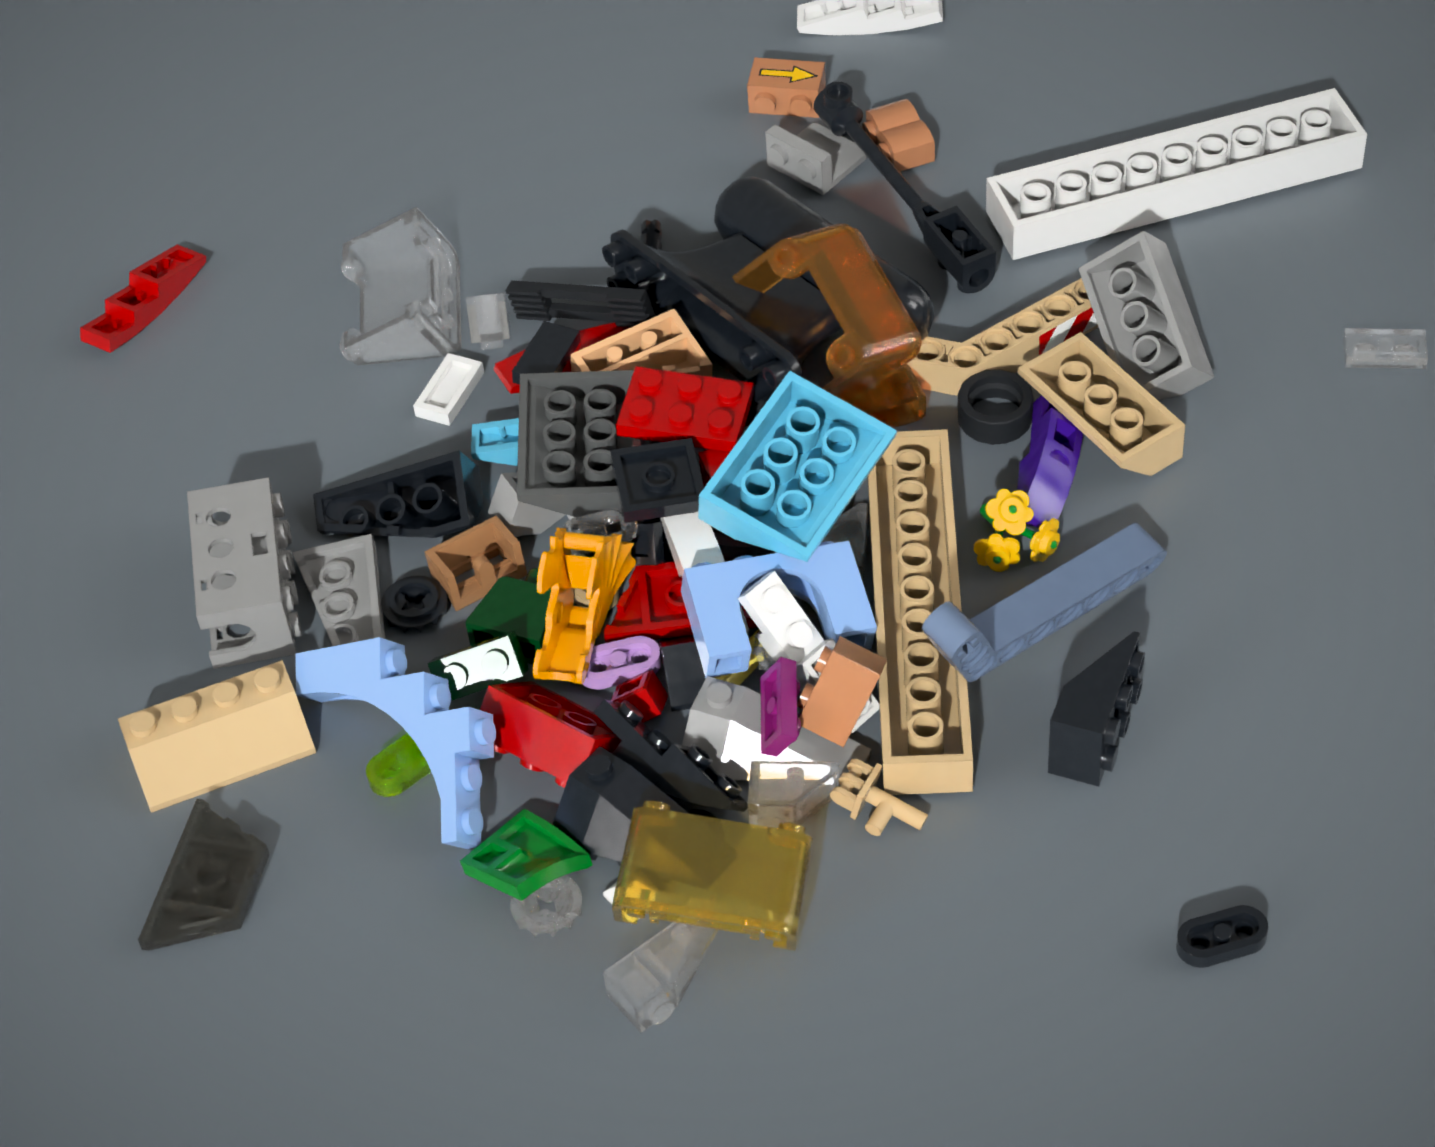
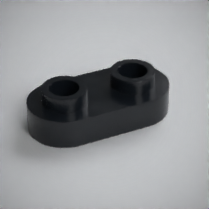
M1239 905L1196 917L1184 922L1179 928L1176 950L1179 957L1185 963L1199 968L1254 954L1261 950L1266 943L1268 921L1261 911L1247 905ZM1244 932L1249 934L1250 937L1241 938L1237 933ZM1194 945H1203V946H1205L1207 949H1203V950H1201V949H1196V948H1194L1193 946H1194Z

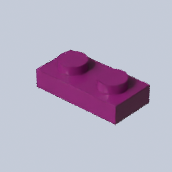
M780 657L760 677L761 753L774 757L780 755L791 743L797 740L801 729V721L797 717V698L800 693V682L797 679L796 661Z

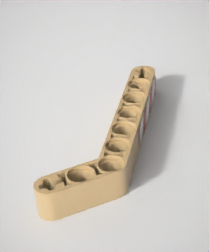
M1082 278L962 343L927 336L915 349L896 355L878 351L872 347L873 372L877 378L886 382L958 396L962 383L970 376L984 370L998 369L1016 373L1020 366L1080 332L1084 335L1098 328V324Z

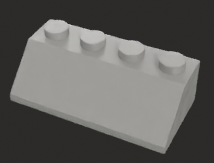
M1141 231L1078 268L1108 356L1157 400L1182 396L1215 378L1165 242L1145 231Z

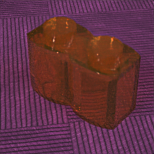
M908 364L885 366L872 375H852L835 384L836 397L888 426H903L916 422L926 416V395Z

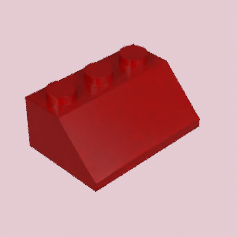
M533 681L489 685L480 708L481 711L493 714V723L496 728L495 752L511 753L520 758L519 763L523 767L536 772L545 771L555 776V783L564 788L569 775L598 747H602L612 753L622 741L594 712Z

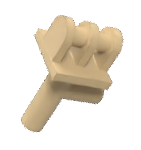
M851 759L847 765L849 772L842 773L838 780L840 786L834 787L830 792L831 799L836 804L851 811L850 818L854 820L857 819L866 802L874 805L876 808L865 825L866 831L871 835L880 836L892 816L921 830L928 818V814L876 787L883 765L877 763L875 767H872L859 759Z

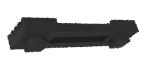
M511 280L505 290L506 294H509L508 299L512 300L511 306L514 307V313H517V319L550 321L553 317L616 322V326L633 327L656 317L646 289ZM551 298L609 302V307L552 303Z

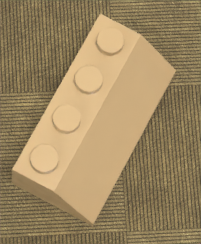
M1083 333L1076 334L1018 368V374L1120 468L1152 476L1183 457L1185 424Z
M283 660L117 718L151 813L316 753Z

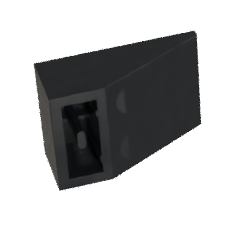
M1132 632L1063 686L1050 719L1048 773L1099 787L1104 771H1113L1119 748L1114 744L1117 737L1124 738L1127 733L1131 712H1127L1130 703H1138L1143 685V679L1139 677L1144 665L1145 652L1139 651V632Z

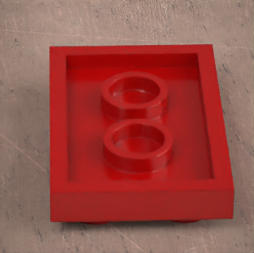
M636 366L616 423L617 436L657 442L692 438L694 447L731 452L742 436L754 396V383Z

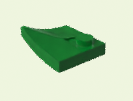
M526 809L519 812L460 860L465 875L520 901H523L542 886L561 876L588 869L593 865L589 854L557 827Z

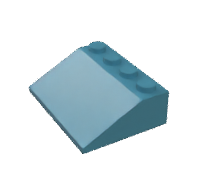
M789 371L699 494L698 519L735 540L808 562L896 437L897 430Z

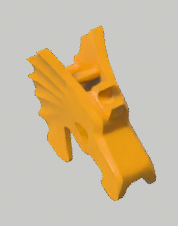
M557 527L555 536H550L549 552H542L537 575V593L544 594L550 588L551 593L545 617V634L542 648L536 650L533 663L534 679L561 680L573 682L574 684L584 683L595 639L600 635L609 607L617 590L636 565V560L631 556V549L634 543L621 541L622 534L602 536L567 532L566 528ZM571 549L595 552L594 557L574 556L571 554ZM575 588L587 589L586 599H590L589 607L573 606Z

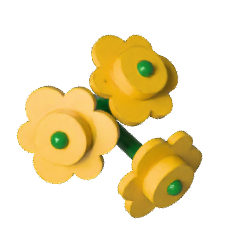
M1008 489L999 490L996 498L991 499L980 508L981 516L993 525L994 534L990 535L988 539H979L974 543L977 563L982 566L988 565L993 571L1002 572L1009 568V564H1017L1020 561V554L1018 553L1020 550L1019 541L1010 537L1003 539L1004 531L1013 536L1023 535L1031 539L1030 549L1032 552L1030 559L1034 562H1044L1048 556H1051L1056 551L1059 545L1060 534L1057 533L1059 520L1055 518L1049 521L1045 520L1040 525L1039 531L1035 532L1026 527V522L1033 518L1032 509L1027 507L1029 505L1028 495L1021 490H1016L1012 493Z

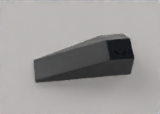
M459 450L313 494L317 531L324 534H372L374 536L437 538L473 527L484 504L479 466Z
M598 747L569 775L552 824L581 846L589 854L591 860L596 861L599 856L615 860L620 867L633 869L634 865L656 870L660 877L708 888L738 858L733 849L635 768L602 747Z

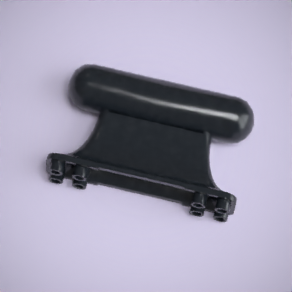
M753 176L732 182L718 198L715 207L714 223L724 240L695 250L668 252L647 246L628 231L622 229L612 233L610 243L602 248L605 261L609 266L614 267L615 274L607 278V286L646 289L655 316L675 309L706 355L740 381L754 383L752 403L761 399L767 402L789 371L804 378L801 365L807 355L821 341L844 327L876 350L896 355L915 349L929 335L934 318V306L931 297L916 280L770 181Z

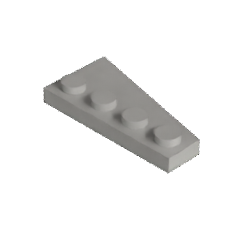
M372 534L292 552L332 646L378 637L385 639L377 552Z

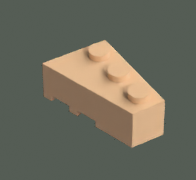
M675 309L570 354L571 372L635 370V367L638 366L712 377L713 364Z

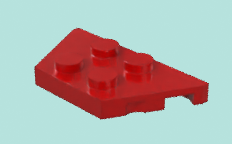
M675 562L635 567L629 579V588L622 593L617 603V613L611 625L607 624L604 629L605 643L635 636H645L655 640L693 635L681 594L683 578L682 576L679 577ZM741 606L748 628H756L757 625L744 607Z

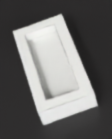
M448 353L413 405L415 416L450 426L483 376V362Z

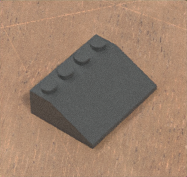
M634 370L520 374L517 501L591 522H624L611 464L610 450L642 445V439L617 436L616 423Z

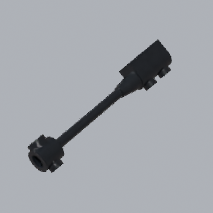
M832 82L826 85L824 90L816 97L813 107L828 129L836 136L849 135L911 208L923 234L924 243L937 257L938 265L942 269L947 270L957 281V288L961 292L976 293L987 287L993 280L996 270V251L958 206L940 212L919 196L860 126L863 112L852 99L853 93L850 85L844 82Z

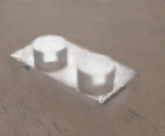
M1345 328L1344 357L1345 367L1426 369L1428 350L1425 329Z

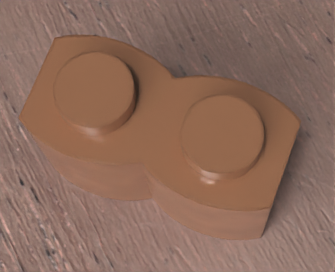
M908 99L866 110V122L862 123V128L899 172L935 161V142L927 125L920 120L916 109Z

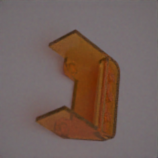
M839 223L782 239L732 277L737 284L765 293L782 279H795L809 270L845 333L828 348L826 362L834 379L822 387V389L851 404L912 361L921 349L922 340L918 329L861 232L850 225Z

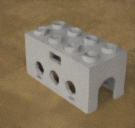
M269 477L187 491L196 617L201 630H210L211 651H209V657L213 669L295 655V637L302 636L298 612H292L294 605H298V594L295 581H289L291 574H295V565L291 549L286 550L285 548L288 547V544L292 543V536L288 519H280V517H285L281 493L273 494ZM216 512H227L231 515L229 521L226 522L217 521L212 516ZM206 583V590L202 591V584ZM234 624H241L251 628L248 634L240 638H234L227 634L229 628ZM218 632L223 633V639H218Z

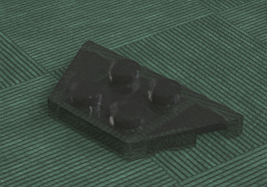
M197 798L138 938L141 949L149 951L241 929L270 855L267 845L254 835L244 833L240 825L230 818L226 817L223 819L210 809L209 803Z

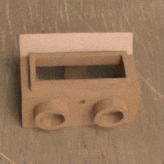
M497 516L425 551L431 577L440 582L446 590L447 596L456 612L484 598L499 578L507 576L521 579L527 576L520 542ZM500 555L504 560L493 566L489 560ZM472 568L474 569V576L458 584L456 583L455 577Z

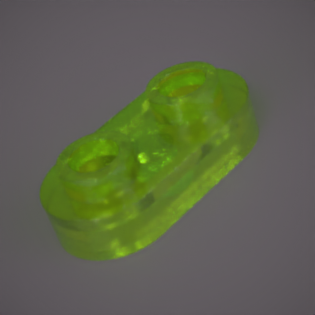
M408 733L379 752L368 762L366 776L371 790L377 795L383 797L399 795L431 772L425 757L419 756L422 752Z

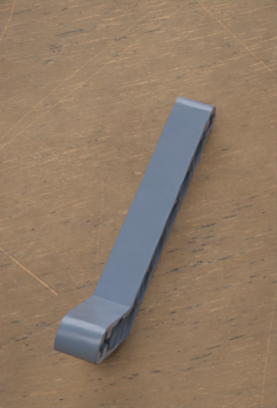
M1133 523L971 619H968L952 602L943 603L927 617L923 623L922 630L939 653L968 682H973L1147 577L1163 562L1167 551L1138 523Z

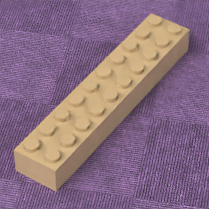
M948 429L898 431L896 437L867 477L874 613L877 625L876 652L877 655L887 659L878 679L883 788L885 792L891 795L973 792V752L967 680L939 653L922 630L923 623L927 617L945 602H952L962 612Z

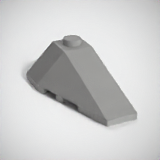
M709 676L706 677L690 709L682 743L684 746L690 747L694 744L703 749L712 758L713 762L710 766L719 775L722 773L726 774L733 780L759 781V786H774V781H797L804 787H839L838 780L842 773L849 772L847 765L850 760L859 759L868 763L872 754L870 748L848 738L845 746L841 747L802 726L797 740L791 743L780 755L774 757L762 754L761 694L748 687Z

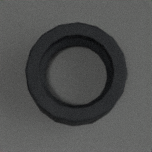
M1000 369L984 370L970 376L962 383L958 392V422L960 427L969 437L986 444H1006L1019 439L1029 430L1032 423L1034 402L1032 388L1025 379L1017 374ZM987 398H1002L1013 402L1018 408L1004 416H989L981 414L973 409L972 406Z

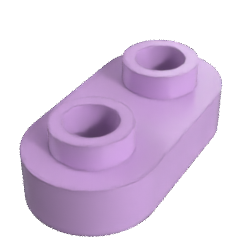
M635 636L594 646L583 685L590 689L600 690L617 686L649 670H653L656 674L661 667V655L658 644L649 637Z

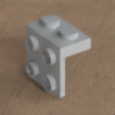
M819 123L810 124L797 136L776 124L765 132L767 165L821 195L826 194L867 159V156L855 142L843 136L834 135L830 129Z

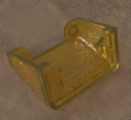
M644 801L643 807L633 809L612 902V912L615 921L637 924L638 918H645V914H649L650 923L659 924L660 920L748 934L750 939L758 941L762 932L765 933L764 938L774 940L773 947L796 951L813 846V838L805 834V827L791 823H780L778 828L675 812L670 811V805L657 801Z

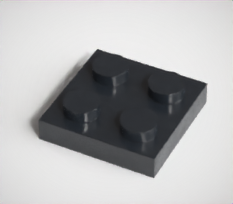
M692 438L610 450L611 464L624 523L698 512L699 494L704 489Z

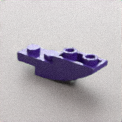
M1042 395L1033 403L1030 452L1019 462L1017 490L1024 491L1028 495L1029 505L1027 507L1033 511V518L1026 522V524L1035 526L1038 529L1045 520L1049 521L1052 518L1058 520L1075 476L1083 433Z

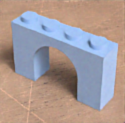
M822 542L808 562L775 552L756 557L744 555L732 561L715 564L703 562L684 569L681 594L705 678L707 676L717 677L748 671L752 649L740 611L742 604L737 598L763 576L773 571L777 573L790 593L804 599L814 609L825 640L833 638L835 643H837L841 636L865 649H871L877 625L850 542Z

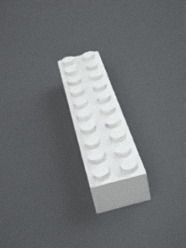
M1332 88L989 177L986 184V212L1012 260L1360 169L1363 165L1367 133L1337 90Z

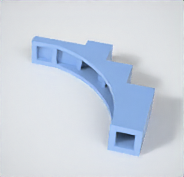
M380 637L296 653V695L321 703L338 700L366 701L390 715L415 741L433 774L441 798V842L464 849L479 846L483 829V817L480 807L482 773L479 760L494 758L496 728L493 723V714L472 707L449 710L451 693L448 679L424 671L405 675L407 669L405 646Z

